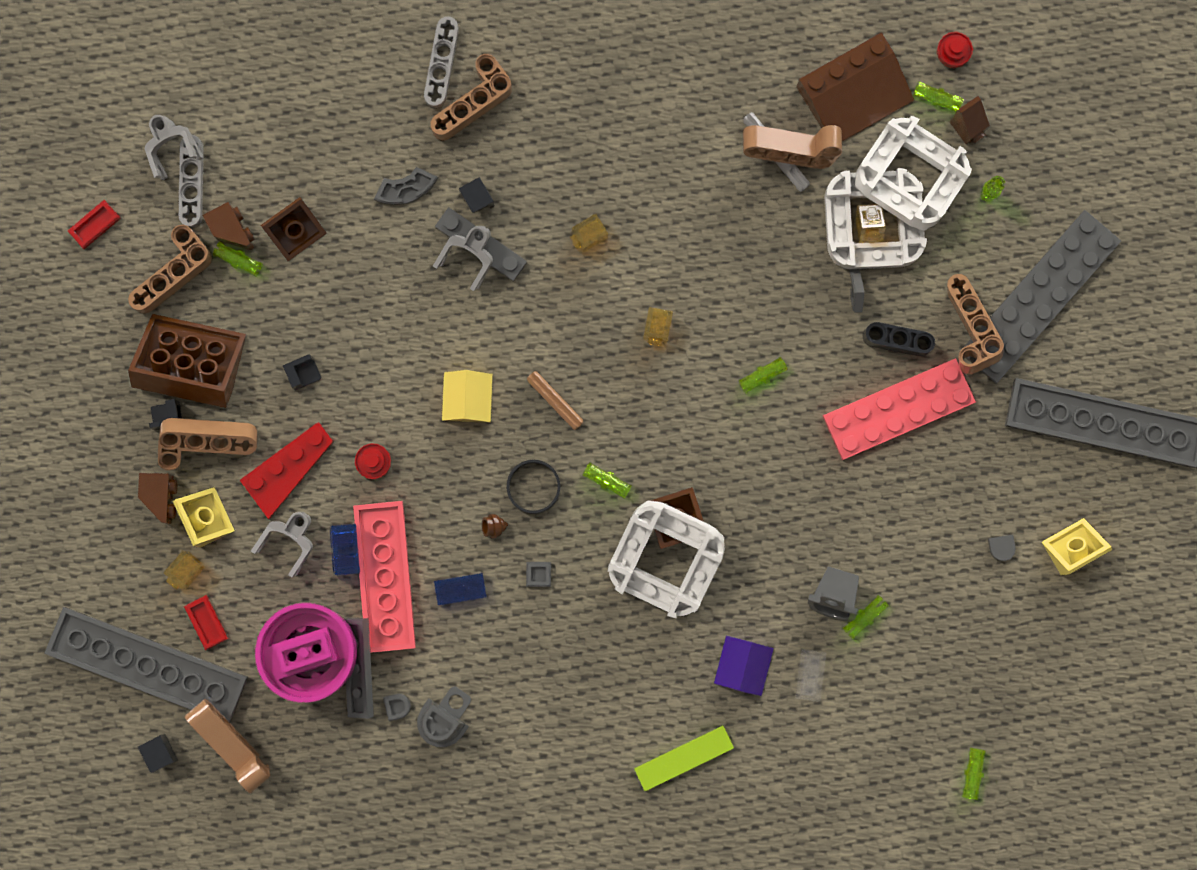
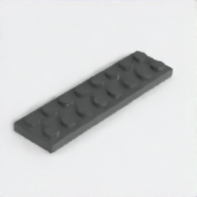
M1086 210L1076 218L990 316L1004 344L1003 357L999 362L981 370V372L995 384L999 382L1121 242L1117 236ZM982 326L977 332H985L987 328ZM970 339L964 347L972 344V339ZM995 346L986 348V351L989 353H996L999 350ZM966 357L972 364L976 362L974 357Z
M1019 378L1014 379L1005 422L1006 427L1197 468V418Z
M63 607L44 653L190 710L195 708L204 699H207L229 723H231L248 680V676L67 607Z

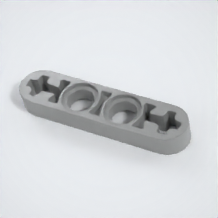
M452 17L441 18L436 27L424 91L426 104L432 108L441 107L447 97L459 33L457 21ZM447 23H451V27L454 28V30L449 31V40L444 39L445 31L442 28L446 27ZM447 46L450 48V54L446 57H441L437 54L438 48ZM438 68L446 71V76L441 80L433 77V72ZM431 83L444 85L443 88L441 86L438 87V94L441 98H437L436 102H432L431 97H429V95L434 94L435 86L430 85Z
M192 135L203 155V143L197 136ZM182 139L180 142L179 220L183 225L195 228L202 222L203 159H185L186 156L189 157L184 139ZM190 164L198 166V171L193 176H188L185 172L186 167ZM191 187L196 188L197 196L194 199H187L185 191ZM184 203L191 204L192 212L194 215H197L196 218H192L190 223L184 218L185 215H189V207L187 205L184 206Z

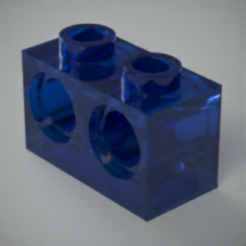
M356 524L330 526L333 576L360 573Z

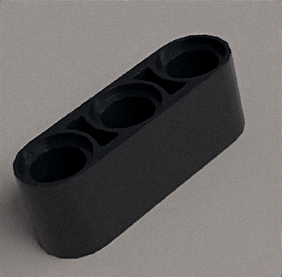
M874 322L863 332L864 343L874 348L923 357L935 347L934 336L920 330ZM871 329L877 330L880 333V340H873L869 336V331ZM893 335H901L904 339V344L897 345L893 341ZM918 339H923L927 342V350H922L917 346Z

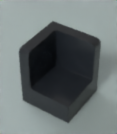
M480 177L458 188L464 202L466 201L472 213H476L487 206L490 209L495 207L494 201Z
M310 354L283 365L291 387L295 391L322 378Z
M176 399L166 400L165 404L152 406L151 415L153 423H149L150 429L154 431L160 430L161 423L168 418L182 419L180 402Z
M166 734L159 735L138 746L150 773L178 761Z

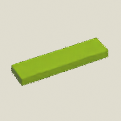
M722 725L635 767L634 770L644 791H647L734 749Z

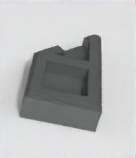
M849 269L852 310L854 313H862L865 292L860 270Z

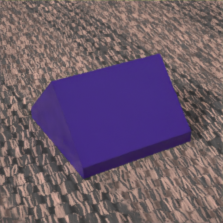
M726 636L714 684L762 696L774 648Z

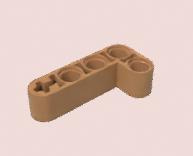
M482 54L475 62L476 71L482 83L432 118L431 129L434 137L438 140L451 138L510 96L512 92L510 78L492 55ZM485 64L493 66L488 72L481 70V67ZM498 83H505L507 85L502 91L494 88ZM480 96L487 98L484 104H477L475 100ZM459 110H466L468 112L464 118H458L455 115ZM450 116L452 117V120L455 123L454 125L452 124V121H449ZM438 125L446 126V130L439 129Z
M752 125L743 130V153L752 158L825 169L830 167L842 154V130L838 126L830 125L821 128L816 135H809Z
M178 225L171 233V239L181 253L130 293L128 298L129 304L139 313L147 314L153 311L211 264V252L187 225ZM189 233L188 241L181 243V235ZM204 251V258L200 261H195L196 253ZM185 266V273L181 276H176L177 268ZM161 281H166V288L158 292L157 285ZM149 290L156 295L154 298L148 293ZM141 297L144 298V305H140L139 299Z
M962 274L953 275L947 283L948 297L973 341L972 344L961 349L959 353V368L965 374H974L999 362L1003 357L1004 344L968 278ZM955 286H958L960 289L963 288V297H962V298H961V293H960L959 289H958V288H955V289H954ZM972 305L976 309L973 312H967L963 308ZM981 325L985 326L987 330L980 333L975 328ZM995 346L999 350L996 353H989L986 351V348ZM970 356L974 357L976 362L967 364L963 360Z
M168 418L160 426L158 464L164 470L178 468L181 462L182 451L239 455L252 454L257 448V429L249 423Z
M204 699L185 715L186 720L195 731L236 772L238 782L247 792L252 793L271 776L270 767L261 761L258 757L260 754L207 699Z

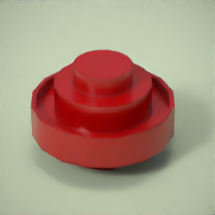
M950 32L939 41L936 50L937 57L946 67H962L972 56V42L963 33Z
M370 443L364 445L355 456L357 471L367 479L376 480L382 478L391 467L390 453L379 444Z

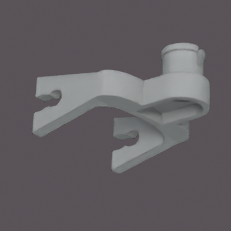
M154 115L150 119L149 128L154 138L145 145V152L154 178H161L162 180L168 178L157 157V151L163 144L173 138L183 137L190 158L204 159L187 127L175 126L172 120L162 115Z
M476 226L469 231L466 238L460 235L451 236L433 267L437 269L443 266L453 245L465 248L476 255L482 262V269L470 287L472 291L479 289L493 262L491 254L484 249L491 236L490 230L486 229L485 226ZM479 231L483 233L482 239H479Z
M296 512L290 516L286 524L280 521L270 522L251 552L254 554L260 553L272 531H278L291 537L302 548L301 556L288 574L290 577L297 576L313 549L312 542L304 535L311 524L310 516L304 512ZM300 517L304 519L303 526L299 525L298 519Z

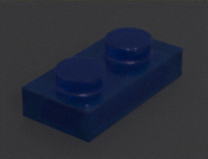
M483 573L434 581L438 606L487 598Z

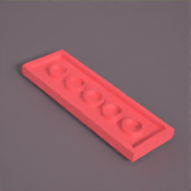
M955 358L823 415V419L841 459L844 460L972 405L976 401Z
M403 501L355 505L353 508L363 618H369L370 653L416 648Z

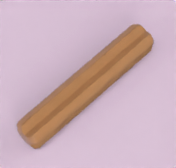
M537 371L528 376L527 381L574 430L583 424V419Z

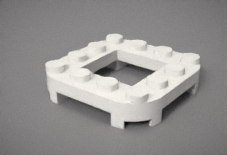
M914 116L910 118H893L889 121L857 169L855 187L864 196L908 225L925 231L936 225L946 213L957 193L970 176L972 168H970L969 161L965 156L967 151L960 146L956 150L917 125L920 119ZM902 146L942 171L923 202L882 176Z
M898 168L896 171L884 172L882 175L884 178L922 202V183L914 175L907 172V169ZM849 170L841 172L834 177L825 192L827 248L831 259L836 265L846 269L905 267L914 263L921 256L927 243L924 231L908 225L899 218V242L854 244L852 240L850 199L867 197L855 187L856 173H850Z
M646 501L634 511L608 567L610 579L615 585V590L623 594L625 591L667 611V616L677 618V616L688 615L699 608L709 584L722 561L725 549L724 537L711 525L661 502ZM653 529L698 549L680 588L635 567Z

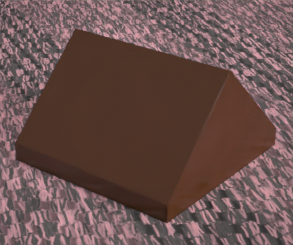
M301 197L261 225L287 261L327 234Z
M693 487L650 500L664 503L704 522ZM653 529L660 549L682 543L678 539Z

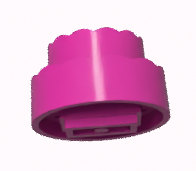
M312 603L293 604L272 615L262 627L255 647L256 665L264 683L275 694L294 702L317 701L339 690L351 676L357 658L356 640L349 624L335 611ZM315 644L321 646V652L318 654L313 651ZM291 652H295L297 654V659L295 661H291L289 659V654Z

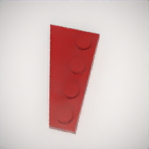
M317 422L240 479V482L265 516L270 519L334 441L320 422Z

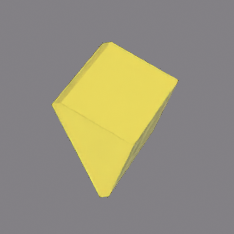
M470 370L444 372L442 421L491 422L493 374Z
M215 487L173 501L187 534L195 547L201 548L235 531Z
M1084 518L1042 542L1060 575L1071 574L1112 550L1111 546Z

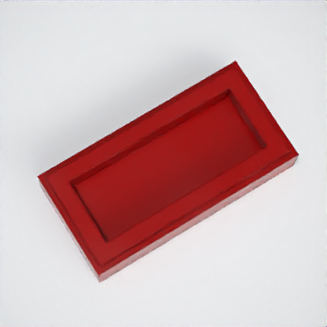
M103 200L73 225L68 232L85 250L121 218Z
M207 595L184 606L205 650L229 639Z

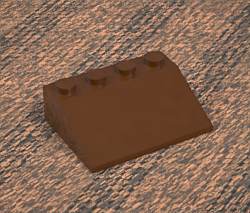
M882 32L800 78L796 86L821 128L830 125L841 128L842 142L914 101L895 53Z
M152 314L128 369L131 387L226 408L234 388L246 334Z

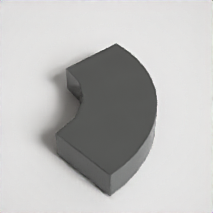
M416 167L410 175L403 179L391 180L384 178L374 201L388 205H401L413 202L424 196L434 186L438 177Z

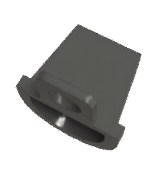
M828 566L814 595H809V607L817 613L832 619L854 621L858 609L854 607L859 576Z
M451 687L439 705L428 698L417 717V728L420 736L428 744L435 747H448L455 744L469 727L460 720V717L470 704L471 697L459 688ZM456 694L462 697L463 705L461 708L453 709L450 707L449 699L452 695Z

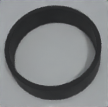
M526 460L519 463L510 472L506 485L507 494L517 509L529 514H539L549 510L558 500L560 480L553 467L546 462ZM531 463L541 464L549 468L555 475L558 484L554 500L547 507L535 511L526 510L517 505L510 493V481L513 474L520 467Z

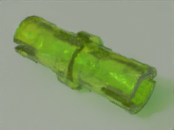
M918 81L913 96L931 102L933 106L937 107L939 105L954 112H957L963 103V98L945 92L944 88H935L921 81Z
M994 176L991 180H988L982 187L981 199L989 202L998 198L1005 188V180L1001 176Z
M221 242L217 243L216 247L218 249L214 248L213 256L230 263L231 267L235 269L240 268L255 277L258 276V269L261 270L263 263L246 256L241 250L236 251Z
M778 357V359L763 367H757L756 371L739 379L738 382L746 394L763 383L765 385L770 383V379L787 371L788 368L784 360Z
M589 462L582 475L601 485L602 489H608L623 497V499L626 498L632 487L631 484L615 477L613 472L609 471L608 473Z
M877 595L866 608L860 609L857 612L858 615L854 621H850L842 628L847 633L855 627L848 635L852 640L867 625L871 626L874 623L873 620L889 607L886 601L878 608L876 607L883 600L881 596Z
M970 747L967 769H964V774L966 775L962 794L964 798L979 799L981 778H984V773L982 772L986 750Z

